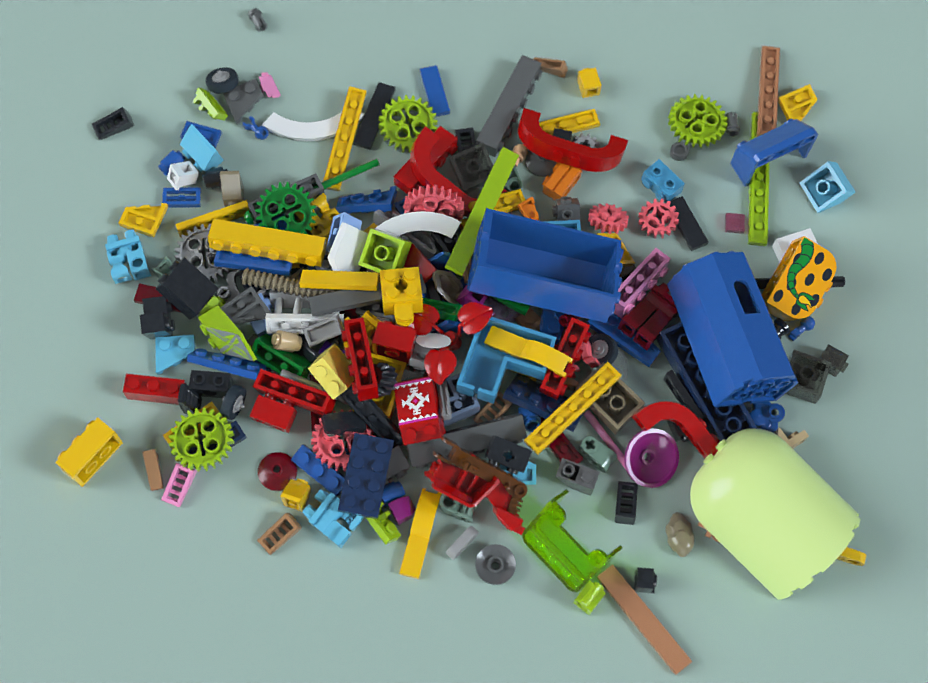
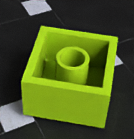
M370 228L358 265L380 273V270L403 268L412 242L379 229Z

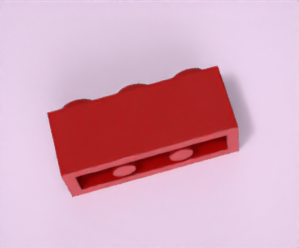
M126 374L123 394L129 400L179 405L177 400L180 386L182 383L186 384V382L182 379Z

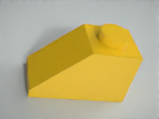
M291 479L280 496L284 506L303 512L311 493V487L305 480L297 479L296 481Z

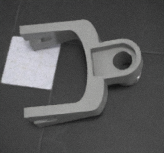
M235 269L227 275L228 286H221L217 290L218 296L226 303L240 294L236 286V277L242 275L244 270ZM265 288L257 292V294L262 293L264 298L270 297Z

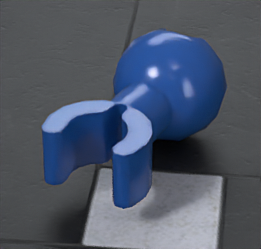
M249 116L252 125L243 122L244 128L249 131L253 130L257 139L265 140L269 136V130L265 126H258L254 118Z
M811 316L802 318L800 325L793 329L788 337L794 341L804 331L812 330L815 326L814 318Z

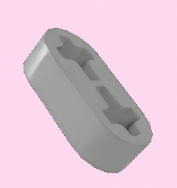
M471 525L449 547L446 554L455 560L477 537L479 532Z

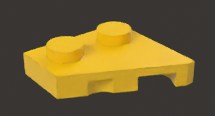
M809 84L779 97L778 103L787 120L798 119L801 121L818 99Z
M161 203V206L150 207V205H142L140 207H126L118 224L121 227L133 229L136 232L154 238L168 209V205Z

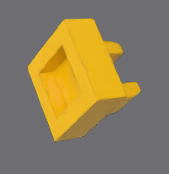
M366 311L362 317L364 318L367 336L371 338L380 320L370 311Z

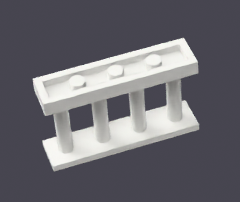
M270 290V303L272 308H274V314L266 313L267 334H274L278 330L304 334L303 328L337 315L339 312L312 317V314H301V308H310L307 296L302 298L301 295L295 296V294L290 295L288 292L284 294L283 291L279 293L278 290ZM282 308H294L293 314H282ZM339 314L344 327V314Z

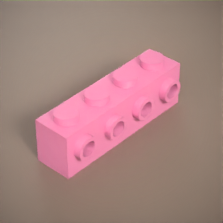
M655 248L628 276L618 289V292H621L619 303H615L614 313L622 318L626 313L629 314L635 308L634 304L637 301L641 302L645 298L646 291L648 289L652 290L655 284L658 283L659 277L663 278L668 273L669 268L667 267L671 258Z

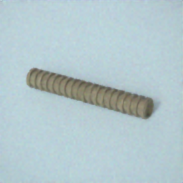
M246 268L242 275L243 285H254L256 288L260 286L261 289L265 287L266 290H278L279 293L283 291L284 294L288 292L290 295H301L302 298L307 296V299L312 296L341 291L340 289L300 288V279L296 281V278H284L282 275L279 277L278 274L273 276L272 273H261L259 270L255 272L254 269L250 271L249 268Z

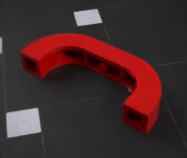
M527 108L523 109L518 125V136L525 147L536 155L590 172L609 171L620 164L628 144L627 139L611 135L605 147L591 148L546 133L539 125L541 113Z
M425 126L411 148L410 163L413 173L425 188L427 185L431 188L437 185L439 189L444 186V190L451 189V193L457 192V197H462L461 201L464 202L465 211L463 216L469 217L471 213L468 206L469 202L477 201V199L468 196L433 167L430 160V152L440 137ZM503 189V191H502L501 194L506 193V192H508V191H506L505 189Z
M668 401L657 402L642 407L631 416L638 426L645 431L651 429L661 420L674 422L704 459L709 454L714 456L718 451L715 448L719 443L718 438L713 433L710 434L706 429L707 425L701 418H697L692 411L681 404Z

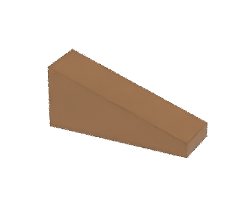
M534 57V60L542 63L541 70L543 72L565 78L568 68L564 60Z
M155 449L142 452L151 491L163 489L158 453Z

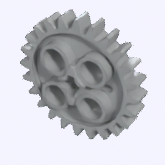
M201 224V229L199 230L194 226V232L187 230L188 236L181 235L184 240L183 242L177 241L180 248H175L178 254L174 257L178 261L185 257L193 265L195 262L201 261V264L196 268L210 281L213 278L215 282H218L217 276L224 278L223 272L230 273L228 268L217 267L212 264L217 250L209 247L207 237L211 224H209L207 229ZM203 239H206V241H205V244H206L205 247H206V249H207V251H208V252L206 253V258H207V262H208V269H206V260H205V258H204L205 248H204V245H203ZM194 244H200L197 249H192Z

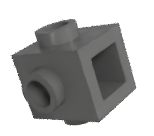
M564 196L556 199V205L552 206L553 217H556L557 221L580 220V203L578 198Z

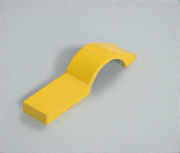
M493 325L484 341V344L518 359H527L541 364L562 377H566L564 369L567 362L572 364L573 361L569 356L546 344L527 340Z
M422 488L399 575L419 580L442 493L438 492L435 494L427 492L426 488Z

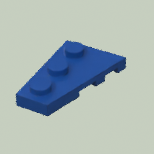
M392 186L390 190L381 192L380 189L373 190V193L369 195L358 193L339 197L336 210L338 213L345 212L347 214L352 212L369 213L377 210L382 212L392 211L397 195V187Z

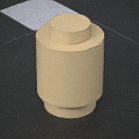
M278 330L271 339L273 347L277 350L293 353L299 351L302 346V338L296 333Z

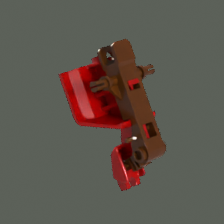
M441 436V440L451 445L452 449L448 456L433 451V456L438 458V460L431 464L428 471H424V475L433 482L432 488L470 508L477 506L487 497L493 505V512L498 520L508 530L522 535L525 527L522 525L523 519L519 517L517 512L521 511L518 507H522L518 502L523 503L522 497L527 494V486L524 482L459 447L456 442Z

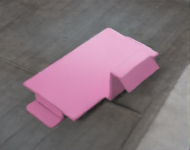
M268 72L261 73L262 76L258 78L261 82L260 88L262 93L265 91L268 98L281 96L272 76Z

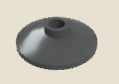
M528 150L525 164L532 174L540 177L553 174L552 170L557 162L546 158L542 159Z
M492 544L484 547L478 553L475 568L478 576L484 582L500 585L510 580L513 576L516 561L508 548L499 544ZM498 563L499 568L493 569L491 565Z

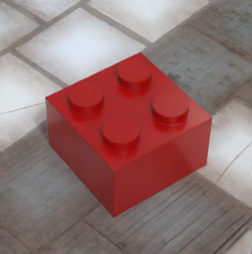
M378 321L372 341L373 354L409 364L415 348L417 330L410 326H397L390 321Z

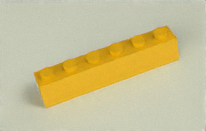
M213 219L207 237L209 247L217 251L224 250L235 254L242 253L254 257L260 256L272 260L307 264L308 266L321 267L326 252V237Z

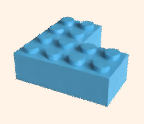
M491 317L487 325L480 332L474 334L457 382L456 392L471 397L477 394V399L494 404L506 369L544 380L547 371L546 367L527 359H518L484 344L492 325L527 340L546 344L552 348L555 347L557 337Z

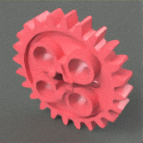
M429 185L426 188L419 186V190L413 188V192H408V196H405L403 207L405 209L404 214L421 211L435 212L450 216L458 221L463 219L465 211L464 202L461 201L462 197H457V192L451 193V189L444 190V186L439 189L437 185H434L433 188Z
M320 418V425L315 424L316 431H312L313 439H311V444L314 445L312 450L317 452L316 459L321 458V464L328 462L329 469L335 465L336 471H338L339 467H343L344 472H346L350 455H347L345 452L343 440L340 439V435L327 436L324 433ZM367 424V429L363 433H359L374 436V432ZM346 431L343 434L349 453L351 452L354 434L358 432ZM338 449L342 452L339 454H334L332 451Z

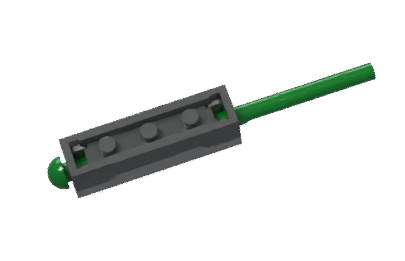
M374 159L324 182H320L315 173L295 183H297V189L304 186L303 193L310 192L308 199H315L322 193L325 194L324 190L375 168L380 164L378 159ZM291 194L287 195V203L293 205L295 197ZM261 197L248 203L250 212L246 211L244 214L246 223L254 224L255 221L257 224L262 222V220L256 219V217L260 216V213L255 211L261 208L257 204L258 201L263 202ZM271 203L269 206L270 211L277 213L278 205ZM298 204L287 210L284 207L285 211L280 214L288 215L290 212L301 208L302 205Z

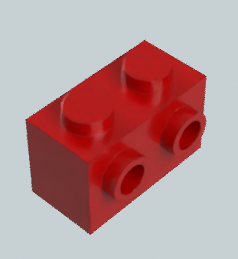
M265 394V396L258 395L250 417L254 421L289 434L298 412L293 408L294 405L287 401L280 403L276 401L275 397Z

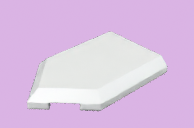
M344 222L341 223L327 257L333 271H360L361 266L358 263L368 233Z

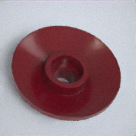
M274 452L265 456L258 466V477L262 485L272 491H281L285 489L291 479L295 480L297 477V465L291 460L292 457L282 452ZM275 467H280V471L277 473L274 472L273 469Z

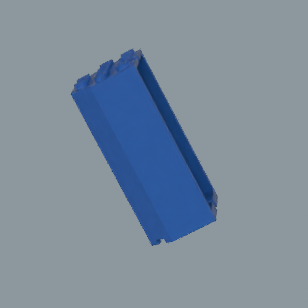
M486 208L477 234L474 253L472 254L467 289L471 292L606 323L609 316H613L615 303L618 304L621 297V292H618L622 282V278L619 275L623 263H620L623 256L621 240Z
M713 252L685 264L673 276L667 286L714 407L741 405L748 401L750 403L777 401L798 384L744 252Z

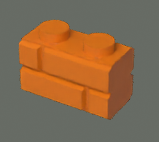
M557 162L552 170L553 174L551 176L547 175L542 182L543 194L554 201L567 196L581 178V169Z

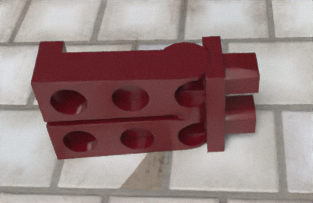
M662 283L659 286L655 284L652 291L628 315L626 314L621 319L618 329L628 337L632 338L635 335L633 340L645 350L649 349L659 333L666 328L673 317L675 318L678 315L672 296L668 294L669 288L667 284ZM625 324H626L627 326H629V327H630L631 329H633V330H632V331H631V330H628V329L626 328ZM641 336H642L644 339H646L648 342L642 341Z

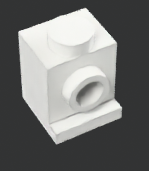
M190 161L170 164L167 179L175 190H179L182 186L196 184L199 172Z

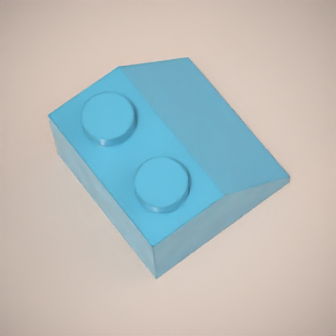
M193 124L189 126L180 143L183 147L181 152L188 159L192 157L195 160L193 165L200 172L215 169L224 159Z
M827 161L799 183L817 213L842 203L856 193L837 162Z

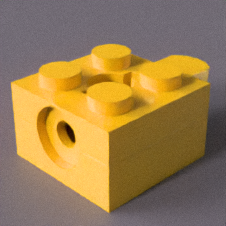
M419 267L380 270L384 316L395 315V321L400 326L412 324L414 313L423 312Z

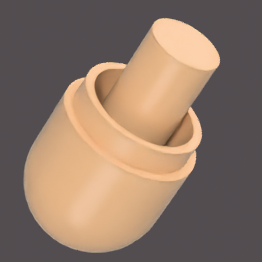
M517 144L513 148L512 152L519 155L515 163L516 167L524 161L528 150L524 144Z

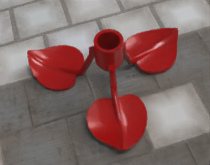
M469 302L463 305L458 312V319L461 323L458 325L457 333L454 331L445 333L435 325L440 318V314L431 305L423 304V312L414 313V320L408 326L417 330V335H427L433 327L440 334L451 339V343L448 346L440 348L439 351L432 349L425 356V370L435 383L442 385L456 368L457 359L451 350H457L461 347L462 327L464 332L469 335L480 332L492 316L493 309L477 302Z

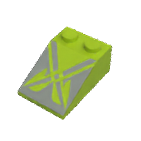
M218 305L198 317L202 324L199 327L205 336L209 335L210 338L207 341L213 349L217 347L222 354L250 361L257 359L242 332Z

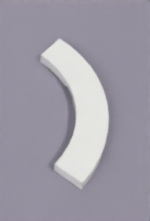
M273 112L262 126H265L269 132L279 137L291 138L295 141L326 140L336 136L342 112L334 117L318 122L292 121ZM362 112L359 122L364 118V114Z
M421 211L395 216L383 222L375 229L397 237L414 231H432L452 238L461 222L444 214Z

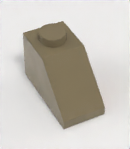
M220 171L222 198L225 207L244 201V186L240 172Z

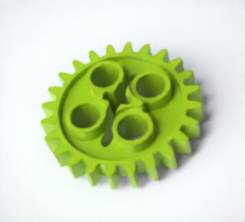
M694 94L693 98L689 95L686 96V99L681 97L680 101H676L674 107H671L668 125H671L670 131H675L674 137L680 136L679 142L685 140V145H688L690 142L693 148L696 144L700 148H702L703 144L709 147L710 142L715 144L717 140L720 141L726 131L728 123H726L727 117L724 116L725 111H720L722 105L716 106V100L710 102V97L705 100L703 95L700 98H697L696 94Z
M405 95L404 100L398 96L397 102L391 99V105L386 103V110L382 109L381 111L383 116H379V121H381L379 128H382L380 135H385L384 141L390 140L389 147L393 144L395 145V151L400 147L402 148V153H404L405 149H408L409 153H411L412 145L420 134L415 128H424L426 126L433 132L437 130L435 125H437L438 120L434 119L436 118V113H431L433 107L427 108V101L423 104L421 103V97L416 101L414 95L411 99H408V96ZM402 110L406 112L407 121L411 124V132L415 138H412L410 135V129L408 124H405L406 118ZM414 110L418 115L412 116L409 112ZM399 116L401 120L394 121L392 117ZM404 132L407 134V137L402 138L398 134Z
M205 407L202 413L197 408H195V414L187 411L188 417L180 415L182 421H175L177 428H171V431L174 433V435L169 436V439L174 441L169 443V447L174 448L171 453L173 456L177 455L175 460L177 462L181 461L182 467L188 464L190 471L194 466L197 472H200L201 467L208 471L209 465L215 469L216 462L223 464L222 457L229 458L226 451H232V448L229 446V444H234V440L230 438L234 436V433L229 431L232 426L231 424H226L228 420L226 417L222 418L220 412L215 415L214 409H211L209 413H207ZM199 423H201V433L204 436L203 445L206 453L205 456H202V446L199 443V441L201 440L200 433L198 430ZM209 425H214V426H215L212 431H210V432L205 431V429H206L207 426H209ZM189 429H195L192 435H186ZM211 444H218L215 450H208ZM191 448H198L195 454H189Z

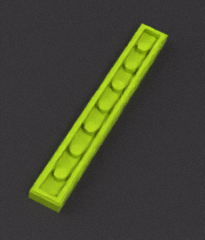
M752 112L751 140L757 137L758 112ZM769 163L756 168L750 180L748 245L767 246Z
M502 147L445 268L460 276L463 275L474 252L477 234L486 208L494 210L519 157L518 154Z

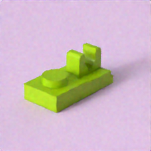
M199 87L196 89L197 96L194 98L193 103L199 104L201 102V106L198 109L201 111L208 110L207 113L211 118L224 121L228 114L209 90Z
M381 502L378 519L368 517L366 519L386 545L396 541L402 535L391 520L387 518L390 515V511H382L381 507L384 503Z

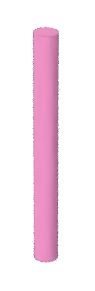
M586 411L583 414L608 448L616 453L618 461L625 468L624 454L591 411Z

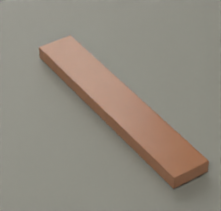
M762 46L757 137L777 128L780 48Z
M613 564L597 576L599 582L675 675L692 662Z

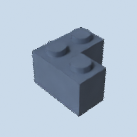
M461 373L446 379L451 396L449 399L452 418L450 420H443L445 427L480 412V404L475 394L471 397L456 392L457 382Z

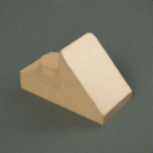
M780 427L775 431V434L781 437L792 449L809 437L805 430L800 433L795 431L788 437Z

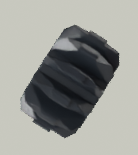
M383 362L373 364L378 385V396L390 395L391 390H395V383H398L396 381L398 376L395 372L396 368Z

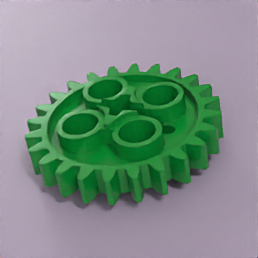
M288 181L284 187L283 183L279 182L278 188L273 184L271 185L272 191L265 189L267 195H260L263 202L258 201L257 204L261 208L255 210L260 213V216L256 217V219L262 220L258 226L281 230L278 227V222L284 220L287 223V228L284 231L308 234L306 229L313 230L310 223H316V221L312 219V216H316L318 213L313 212L312 209H315L317 205H311V202L315 199H308L310 192L303 193L304 186L297 189V183H294L291 187ZM289 194L295 197L293 205L288 204L286 201V197ZM271 203L278 205L277 213L270 211L269 206ZM298 204L302 205L301 208L290 212L289 217L285 215L272 221V217L285 211L284 207L287 210ZM296 212L303 213L304 219L302 222H298L295 219Z

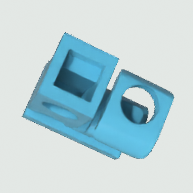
M133 229L125 232L126 239L119 240L115 234L107 236L105 247L110 266H113L111 276L115 284L132 280L127 267L123 264L125 262H129L130 271L135 281L151 277L142 242Z
M320 489L314 497L321 503L319 508L316 510L308 504L303 513L314 527L338 547L342 548L352 533L339 524L337 520L343 518L348 523L349 529L353 532L364 517L338 512L340 498L332 492L329 494Z

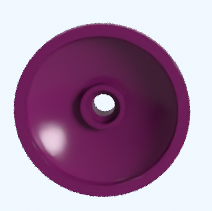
M651 428L648 431L642 430L637 433L628 443L624 456L625 468L629 477L636 484L647 488H656L667 483L675 474L679 463V450L673 437L667 432Z

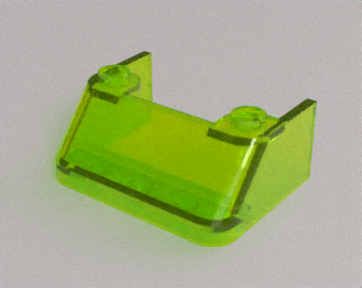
M566 489L546 504L524 530L522 538L524 543L567 589L572 592H578L606 567L623 547L621 545L608 555L601 549H594L589 554L562 526L566 520V513L559 503L569 493Z

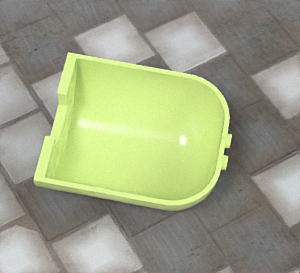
M752 428L738 431L717 444L715 448L718 451L714 456L709 454L703 460L704 465L697 472L692 482L690 492L691 505L699 522L778 600L793 595L792 590L798 588L802 590L813 582V575H817L820 572L823 573L841 555L855 535L852 531L859 527V514L781 437L764 429Z

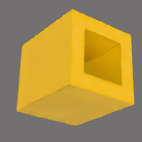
M596 67L584 68L578 71L577 82L582 98L600 95L602 85Z

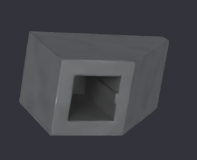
M562 458L555 477L570 488L591 496L600 472Z

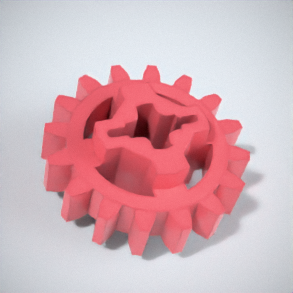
M655 198L652 204L647 201V207L642 206V212H639L638 218H640L639 225H642L641 230H647V236L651 233L654 234L655 239L657 235L664 238L665 233L670 236L671 230L675 231L676 225L679 222V219H677L679 212H675L676 206L670 207V201L665 204L662 198L660 202H657Z
M606 203L605 206L598 204V207L593 206L590 209L588 222H590V226H595V230L601 229L602 233L607 232L611 234L614 231L618 234L619 230L623 232L624 228H627L629 216L626 215V211H621V207L615 208L614 204L609 205Z

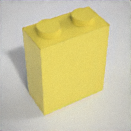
M335 343L321 353L308 368L332 399L346 391L354 381V376L350 377L348 365H351V362L346 359L344 353Z

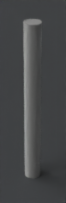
M282 369L280 376L326 392L320 384ZM340 395L336 397L337 401L349 405Z

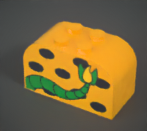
M805 236L793 240L762 293L769 313L783 321H793L806 318L816 308L818 309L824 300L822 298L824 293L828 292L833 284L831 281L837 267L834 256L827 249Z

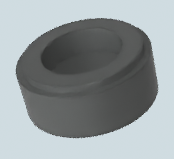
M683 142L674 143L670 150L671 157L676 161L685 160L689 153L688 146Z

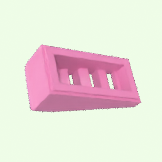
M176 463L161 500L181 507L197 470L193 468L190 471L188 466L182 467L181 463ZM180 471H184V472L189 473V474H188V476L186 477V476L181 475V474H179V473H180ZM176 479L184 480L185 484L177 482ZM173 485L182 488V491L179 492L172 489ZM173 493L175 495H178V500L170 497L169 494Z

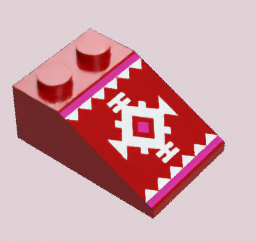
M429 376L395 383L394 392L403 444L408 445L444 436L446 431L444 422L441 419L434 381Z

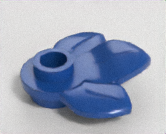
M770 401L753 403L755 410L749 414L755 425L774 433L778 428V422L782 421L785 417L783 406L778 403H771ZM774 409L779 411V414L776 416L771 414Z

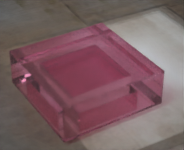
M726 213L725 232L743 234L745 231V214Z

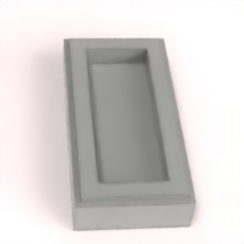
M339 314L302 330L309 347L341 335V331L345 329Z

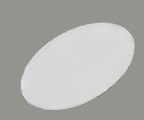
M428 333L427 335L416 337V342L427 348H442L448 346L451 343V339L443 334Z

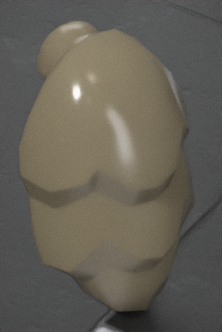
M437 270L433 272L432 278L435 290L445 301L458 304L456 299L463 290L461 281L451 271Z
M676 512L672 515L670 522L666 526L667 541L669 546L680 557H685L694 547V534L691 523L683 514Z

